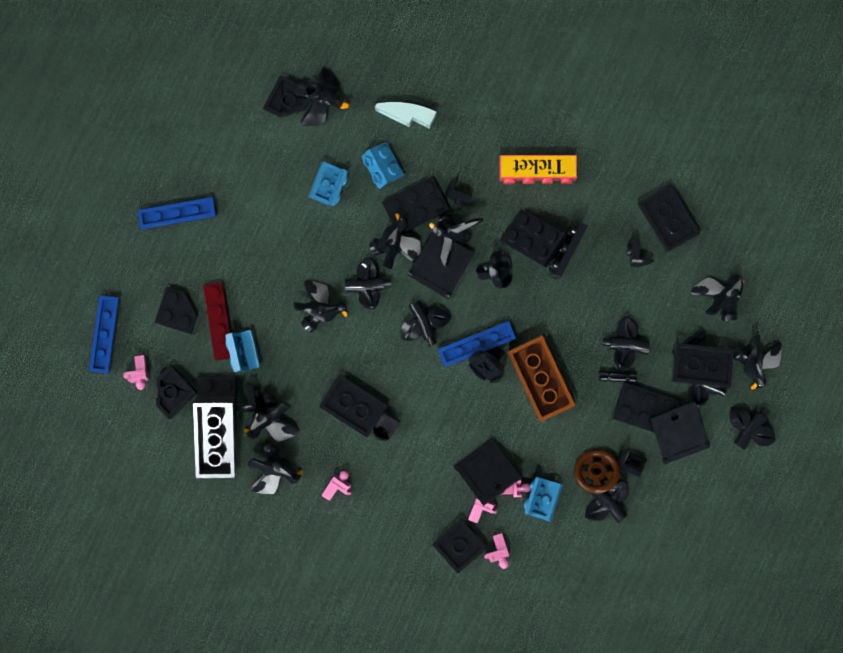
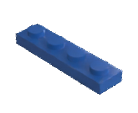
M213 197L137 210L141 230L217 217Z
M99 295L89 366L90 372L110 373L120 298Z
M508 321L439 348L438 352L444 367L469 358L475 351L490 350L513 341L516 337Z

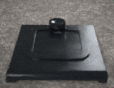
M433 231L412 269L408 271L407 276L449 299L475 253L454 242L451 248L449 265L445 267L440 262L438 256L441 238Z
M695 401L676 408H670L668 411L650 417L665 465L710 448Z
M490 438L454 465V469L459 472L483 506L504 493L506 489L522 478L493 438Z

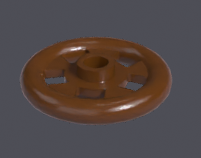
M600 449L590 450L578 458L574 467V477L583 490L593 494L605 493L617 484L620 478V465L611 453ZM593 457H601L602 462L593 463ZM584 464L589 465L587 472L582 471ZM611 464L613 471L607 472L605 465ZM600 470L601 473L599 475H595L594 471ZM587 477L594 481L592 485L585 481ZM607 477L609 481L602 485L599 481Z

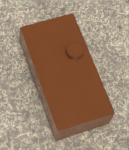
M543 335L508 351L509 357L540 422L576 406Z

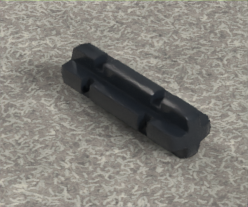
M700 329L694 333V336H690L685 340L683 344L697 345L699 341L701 342L706 338V335Z
M600 371L599 380L635 383L637 381V373Z

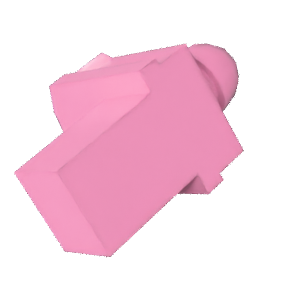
M144 355L134 357L136 371L123 373V377L128 382H136V387L139 390L144 389V381L149 380L147 361Z
M344 470L340 472L339 476L336 474L321 496L330 501L337 489L346 495H351L352 491L350 488L352 484L346 481L349 473Z
M520 479L502 494H513V497H522L521 492L526 493L530 491V484H521Z
M476 497L468 520L478 523L482 510L496 514L495 502L490 501L483 506Z
M501 533L493 536L497 551L486 554L484 557L485 559H490L491 563L499 560V566L506 569L508 567L506 558L509 557V553Z

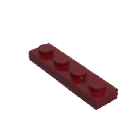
M223 283L203 285L215 361L231 359L225 343V335L230 334L231 331Z

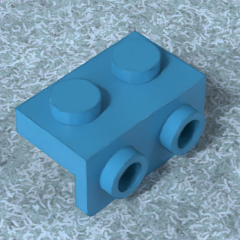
M387 142L369 149L362 155L364 165L368 168L373 182L379 189L404 176Z
M321 162L308 197L325 205L335 206L340 200L341 188L347 182L348 170Z
M252 330L225 335L226 347L231 358L230 365L234 372H244L261 367Z
M536 476L530 485V497L527 498L524 504L525 514L551 522L562 485Z

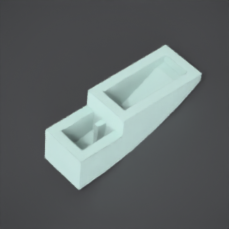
M385 102L377 103L375 106L377 112L408 127L414 121L430 129L436 117V111L411 103Z

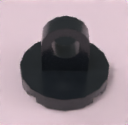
M502 250L494 251L489 262L477 267L476 273L478 278L481 280L491 279L498 289L508 288L513 278L510 275V270L513 267L508 253Z
M499 346L490 353L481 350L475 351L469 357L470 369L481 380L485 381L487 379L490 380L489 383H498L505 373L504 367L499 361L505 352Z

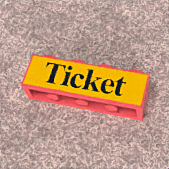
M500 155L499 181H504V184H515V181H523V184H534V181H542V184H553V181H561V184H572V181L577 179V155Z

